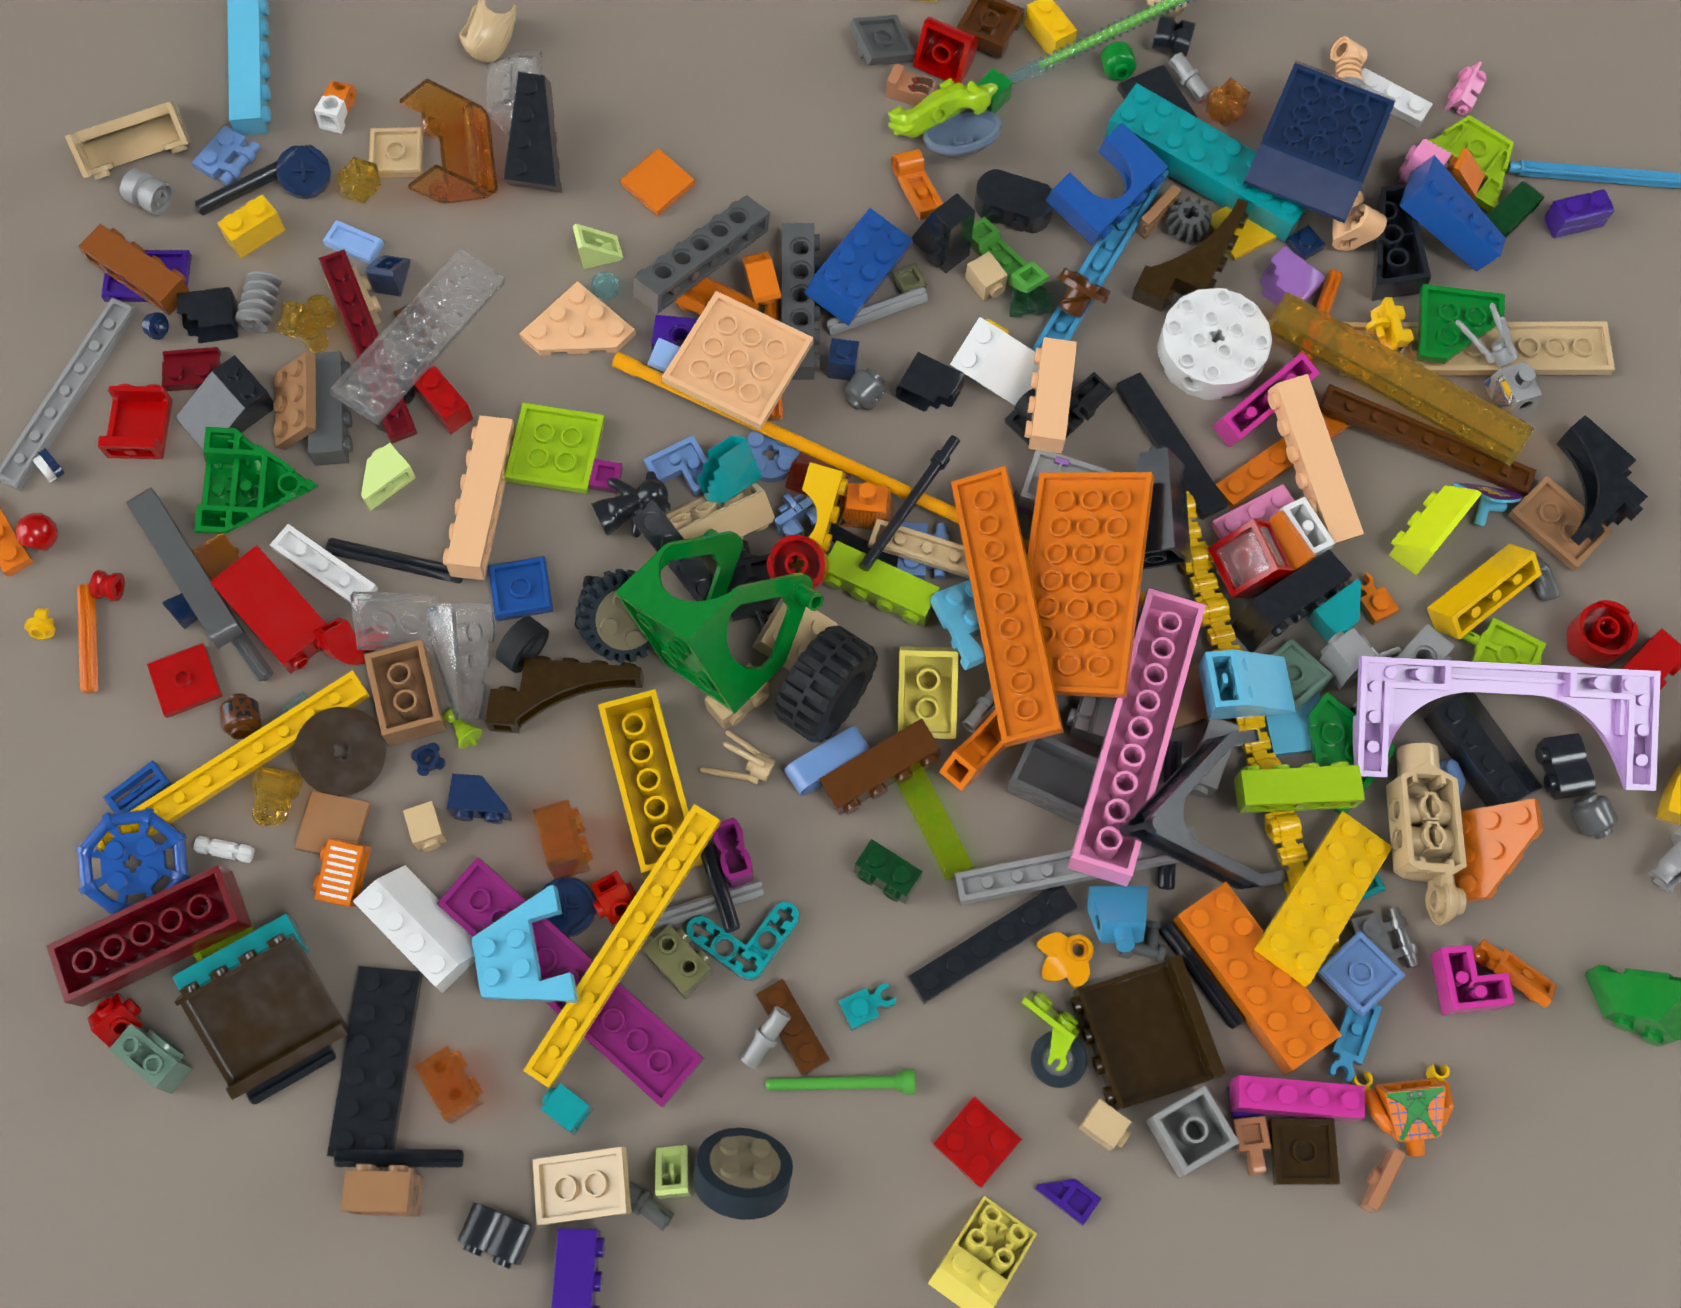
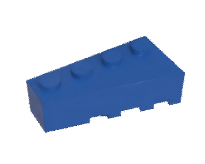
M1435 155L1410 173L1399 205L1476 272L1501 256L1506 238Z

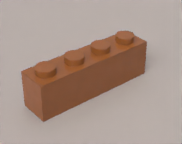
M99 224L78 246L88 262L168 316L177 308V293L190 292L185 283L187 279L176 269L171 271L166 268L165 263L157 256L153 255L150 257L145 254V250L133 241L131 244L127 242L125 237L115 228L109 230L102 224Z

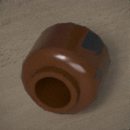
M233 694L220 706L222 730L226 734L231 735L233 739H245L261 727L259 703L255 699L247 697L246 694Z

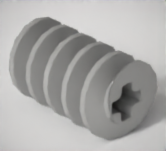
M253 271L246 275V283L243 287V293L240 298L241 302L238 305L235 320L242 328L248 331L264 333L269 331L266 325L271 324L272 318L269 315L274 313L273 305H276L277 302L274 296L279 294L280 290L278 287L281 286L282 280L269 272Z

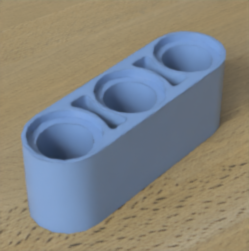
M852 726L796 759L784 771L799 795L803 796L822 785L819 780L821 777L869 750L870 746L858 728Z

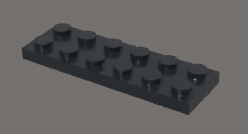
M359 966L327 1156L334 1157L336 1149H395L423 977L420 971Z

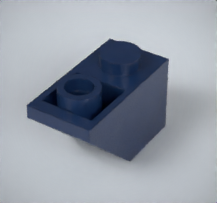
M452 773L447 809L452 816H455V819L472 821L473 818H485L484 821L493 824H501L503 820H512L510 810L483 776Z

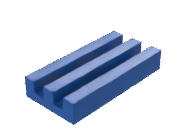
M151 761L103 798L115 814L130 812L171 786L172 783L167 779L157 763ZM153 772L155 773V775H154L153 777H151L149 780H147V781H146L145 783H143L142 785H139V786H137L136 788H134V789L130 792V794H128L126 797H124L123 799H121L119 802H117V803L114 802L116 799H118L119 797H121L123 794H125L127 791H129V790H130L131 788H133L135 785H137L138 783H140L142 780H144V779H145L146 777H148L150 774H152Z

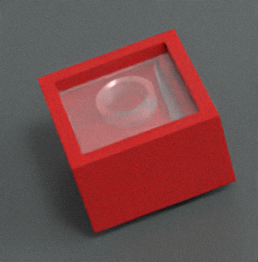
M1252 519L1208 547L1231 598L1249 599L1294 571L1270 521Z

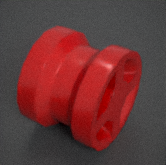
M96 570L90 581L91 596L95 599L107 597L110 601H119L124 592V576L122 573H112L109 575L105 571Z

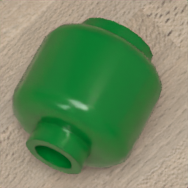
M1113 42L1104 48L1100 56L1104 74L1112 81L1126 80L1136 70L1135 55L1128 43Z

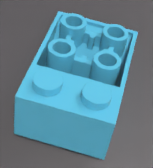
M1241 650L1204 653L1198 664L1208 720L1296 712L1285 657Z

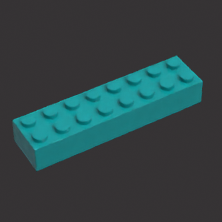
M1136 83L1109 120L1104 138L1121 123H1124L1168 165L1166 170L1170 171V177L1220 206L1228 207L1231 210L1238 199L1249 202L1245 213L1249 214L1248 219L1277 236V239L1284 243L1308 210L1243 184L1256 151Z

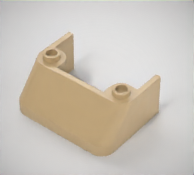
M175 100L65 136L83 178L94 175L95 180L111 175L109 171L111 168L164 150L171 149L172 154L188 149L186 144L191 142Z

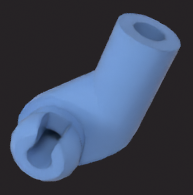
M1443 759L1440 761V769L1458 779L1459 797L1461 798L1466 780L1460 765L1453 759L1449 761Z

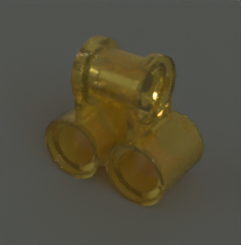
M317 294L310 297L306 305L295 301H284L282 305L284 311L280 321L276 322V330L286 336L301 337L306 349L312 353L323 352L329 345V338L324 329L331 328L337 321V315L330 300L322 294Z
M259 767L252 782V791L256 793L252 817L258 825H280L287 820L291 801L298 796L302 786L301 774L276 767ZM268 808L274 812L273 817L267 813Z

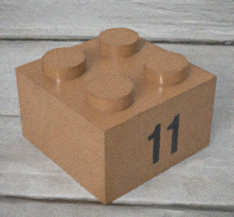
M357 1164L356 1170H345L341 1211L354 1215L420 1217L424 1177L415 1174V1169L408 1168V1166L389 1165L388 1171H383V1168H378L376 1165Z

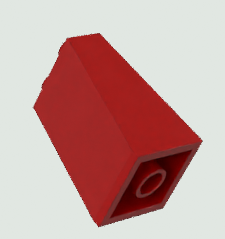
M257 545L210 581L226 603L290 674L295 670L304 668L311 657L323 651L313 630L325 625L326 622Z

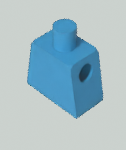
M1089 886L1087 911L1100 942L1116 943L1118 951L1130 952L1134 949L1135 943H1140L1144 940L1147 916V886Z

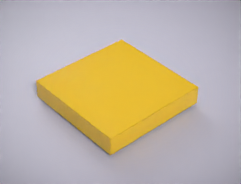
M1224 207L1212 213L1210 230L1214 232L1232 210ZM1247 219L1243 230L1238 228L1235 233L1239 237L1232 251L1227 249V253L1235 261L1277 239V236Z

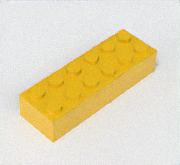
M656 689L598 704L644 881L689 813ZM701 855L693 867L703 865Z

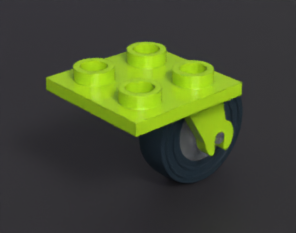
M1031 991L1023 999L1022 1003L1053 1027L1052 1031L1042 1035L1034 1044L1031 1051L1032 1069L1037 1078L1050 1087L1066 1088L1072 1086L1081 1079L1088 1063L1085 1046L1077 1037L1081 1030L1077 1026L1078 1020L1067 1011L1062 1013L1052 1007L1054 1002L1044 993L1038 991L1036 994Z

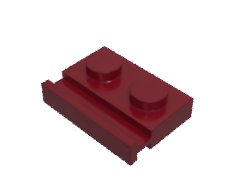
M218 347L163 351L162 387L167 392L198 389L208 375L221 365L220 349Z

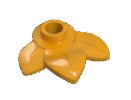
M1055 932L1044 936L1037 942L1036 946L1048 956L1042 967V979L1057 982L1067 978L1074 989L1082 986L1090 976L1088 962L1094 953V947L1089 938L1080 934L1067 937L1062 933ZM1076 945L1081 946L1083 949V954L1080 956L1073 953L1072 948Z

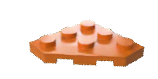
M1535 798L1461 811L1467 867L1455 873L1454 880L1456 887L1462 888L1465 891L1466 903L1491 900L1498 891L1497 887L1507 874H1511L1523 858V852L1532 840H1536L1543 831L1539 800Z

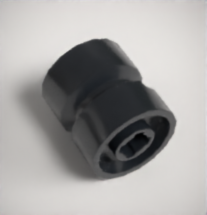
M1160 15L1152 49L1164 52L1172 49L1173 54L1183 53L1187 57L1196 23L1187 20H1181L1177 23L1174 17Z

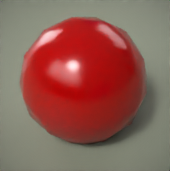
M31 513L19 520L15 536L20 545L47 551L56 542L58 529L55 522L49 516L43 513Z

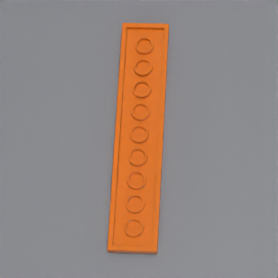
M1002 466L952 481L951 485L1002 744L1005 747L1062 733V722L1008 469L1006 466Z

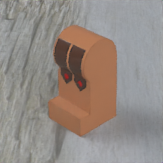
M895 63L887 79L886 97L916 106L929 94L938 90L939 87L933 79L905 71V66Z

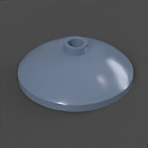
M972 109L964 110L924 132L923 139L926 147L937 154L951 157H966L978 153L991 145L1000 135L1002 124L1000 118L993 112L984 111L976 115Z

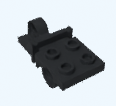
M1095 372L1088 376L1075 390H1071L1066 438L1084 422L1083 416L1088 421L1095 414L1097 408L1114 392ZM1035 389L1027 391L1017 401L1014 410L1005 418V423L1028 445L1029 438H1025L1024 435L1027 420L1032 421L1033 413H1027L1029 398L1030 396H1035Z

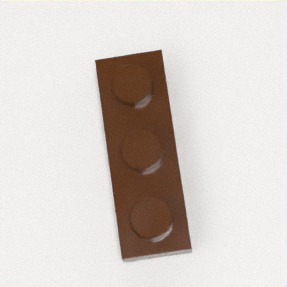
M784 979L756 994L768 1017L775 1006L781 1007L791 1015L790 1021L787 1022L779 1036L802 1076L830 1061Z

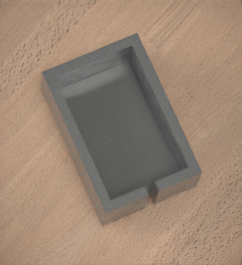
M1048 736L1028 741L1006 792L1080 825L1098 759Z

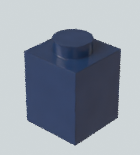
M832 338L828 359V378L849 381L857 371L859 341Z

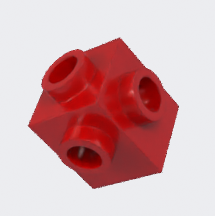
M616 870L590 884L598 899L592 903L600 918L607 916L612 926L617 924L637 894L631 882L625 885Z
M119 993L112 998L103 1000L96 1007L95 1012L87 1017L91 1031L109 1048L130 1024L137 1027L143 1026L139 1015L142 1012L141 1008L132 998L129 997L125 1000Z

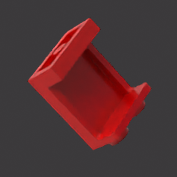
M123 383L119 386H109L108 392L112 396L113 401L107 436H99L98 447L107 458L163 460L173 401L166 389L156 384L133 386Z

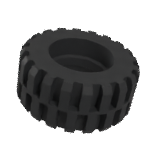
M842 626L827 627L825 631H821L807 645L806 650L800 654L797 662L788 672L789 675L784 680L781 686L782 689L776 698L777 703L774 709L778 720L810 742H823L840 728L841 724L850 716L851 711L855 709L859 699L865 693L866 687L871 681L877 666L878 656L875 648Z

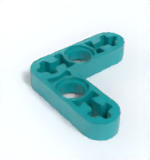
M790 902L777 904L747 945L730 933H726L723 928L704 916L692 918L687 924L686 932L692 940L691 942L741 979L753 981L762 975L799 922V912L797 907ZM790 910L793 921L791 923L785 921L782 924L780 931L785 933L781 936L769 924L773 923L776 927L780 922V915L778 913L780 911L786 913ZM703 924L707 925L705 928L706 932L714 937L715 932L719 933L713 939L710 948L706 946L709 943L708 938L703 935H699L698 938L694 937L695 930L693 927L695 925L701 927ZM770 933L776 937V944L773 948L764 949L759 945V939L763 934ZM723 940L730 941L734 946L733 952L729 956H720L716 952L719 942ZM740 949L744 951L740 955L745 961L756 960L755 967L757 970L755 972L749 970L747 973L743 972L744 965L736 960L735 965L731 964L737 957Z

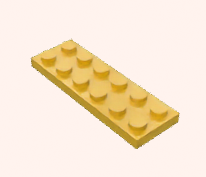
M1342 811L1334 820L1254 950L1304 987L1308 986L1393 846Z

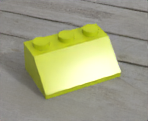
M1444 485L1438 494L1432 491L1423 503L1426 509L1422 513L1417 510L1407 522L1410 526L1409 530L1406 533L1401 530L1391 542L1395 547L1389 556L1417 576L1482 493L1475 489Z

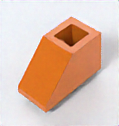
M1463 147L1458 157H1452L1447 170L1468 195L1474 199L1485 175L1470 151Z
M765 251L743 256L742 261L747 285L754 303L768 305L774 303L776 299L782 298L769 252Z

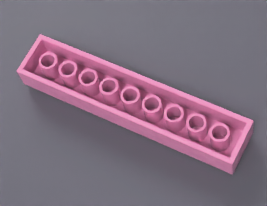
M1148 588L1135 629L1127 698L1115 699L1068 869L1126 887L1129 884L1134 873L1142 842L1132 837H1123L1120 833V825L1123 822L1129 821L1156 791L1203 618L1205 604Z

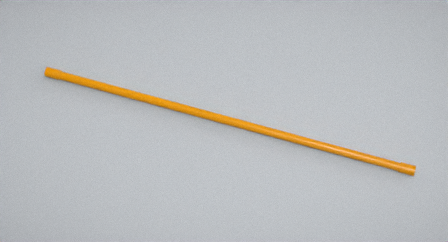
M617 352L613 358L612 367L646 380L866 482H870L873 485L887 486L890 493L906 499L913 487L769 421H766L763 428L759 430L663 383L662 376L664 373L648 367L628 355ZM923 493L916 503L918 506L959 524L956 507L926 493ZM1023 538L1024 548L1027 555L1029 540ZM1140 591L1138 606L1142 608L1146 594Z

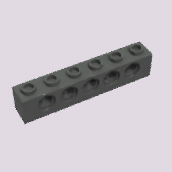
M747 195L739 201L733 202L728 209L719 215H715L710 222L702 228L696 229L683 242H678L668 253L659 256L646 269L640 270L634 277V297L655 313H660L768 231L770 212Z
M782 223L781 322L814 338L811 348L791 380H814V369H820V353H814V345H820V328H814V321H820V305L814 304V300L805 294L814 274L820 269V257H814V250H820V234H814V223ZM803 299V300H806V301H805V302H797L796 300ZM798 323H804V324H806V325H805V326H797L796 324H798Z

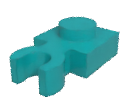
M888 983L879 985L875 994L871 996L867 988H864L839 1001V1005L852 1031L879 1018L880 1014L877 1008L887 1009L896 1004V998L885 1001L881 997V993L889 989Z

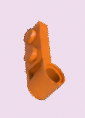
M914 149L893 154L891 157L892 169L919 220L927 219L943 202L924 170L925 164L920 149Z

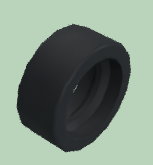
M531 616L523 617L504 635L498 645L496 659L514 673L522 672L524 659L533 658L541 653L548 640L549 630Z

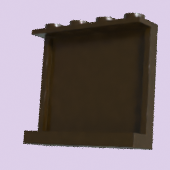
M280 933L266 942L268 947L259 952H256L255 948L251 949L237 958L238 964L229 969L225 964L210 972L208 975L211 979L199 985L196 980L179 990L181 995L175 1000L176 1006L181 1004L228 1084L226 1091L232 1100L348 1034V1026L294 933L288 936Z
M1181 954L1170 957L1163 963L1083 988L1078 986L1073 991L1074 997H1071V1004L1075 1014L1081 1015L1084 1026L1081 1027V1032L1086 1045L1091 1044L1095 1055L1092 1057L1094 1070L1097 1075L1102 1074L1106 1086L1102 1088L1105 1101L1109 1106L1113 1105L1116 1111L1218 1079L1226 1074Z

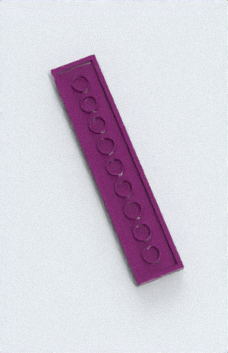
M477 857L439 900L437 905L474 937L527 900L482 859ZM548 918L533 922L532 927L542 980L570 972L574 975L577 987L594 959ZM620 982L584 1037L661 1107H664L705 1059ZM553 1001L546 1003L560 1014L567 1002Z

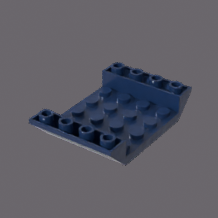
M1296 60L1243 184L1345 223L1364 182L1395 104V98Z

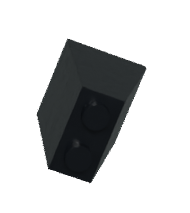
M1164 446L1151 447L1149 451L1139 454L1136 472H1152L1154 475L1143 570L1191 562L1185 465L1169 448Z

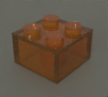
M567 799L533 809L547 867L554 879L568 878L591 871L589 861L594 859L586 836H581V833H585L586 830L578 807L572 808Z

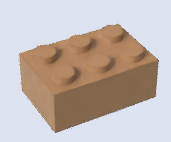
M422 639L364 654L381 734L389 746L447 731L430 654Z

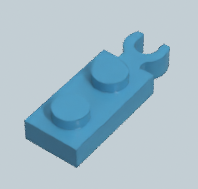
M1375 1004L1360 1018L1346 1005L1338 1028L1342 1035L1333 1042L1330 1053L1338 1056L1337 1061L1329 1066L1328 1076H1334L1336 1069L1339 1067L1345 1071L1343 1082L1347 1084L1352 1081L1354 1077L1352 1064L1354 1063L1358 1066L1363 1064L1382 1009L1381 1006Z

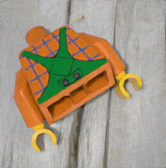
M1432 1064L1426 1070L1427 1079L1375 1084V1089H1371L1373 1076L1367 1071L1364 1072V1078L1367 1081L1366 1085L1360 1084L1356 1075H1354L1351 1081L1352 1085L1365 1086V1106L1370 1116L1384 1133L1389 1134L1398 1142L1405 1141L1406 1154L1408 1156L1419 1157L1426 1154L1425 1139L1438 1138L1442 1135V1127L1446 1125L1454 1109L1450 1084L1445 1081L1450 1074V1069L1445 1064L1440 1067L1441 1075L1435 1072V1065Z

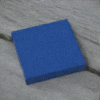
M545 556L488 565L496 621L554 612Z

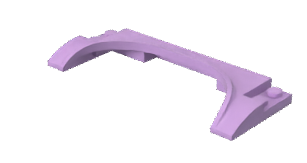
M1359 656L1357 714L1353 716L1354 765L1360 766L1361 776L1387 777L1388 751L1396 732L1412 713L1439 697L1462 692L1532 695L1560 702L1576 711L1591 724L1611 755L1623 789L1656 791L1661 671Z

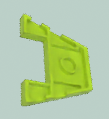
M1468 115L1444 130L1438 137L1429 139L1428 142L1432 141V144H1436L1437 147L1441 146L1442 149H1446V152H1451L1449 161H1451L1453 156L1458 157L1463 147L1470 151L1485 175L1482 180L1485 183L1477 192L1473 201L1490 213L1498 205L1499 194L1503 187V179L1508 168L1514 142Z

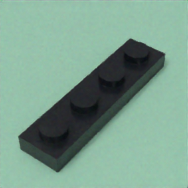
M654 500L648 502L630 517L656 552L669 542L684 540ZM696 556L670 561L667 564L695 601H706L714 576L700 558Z

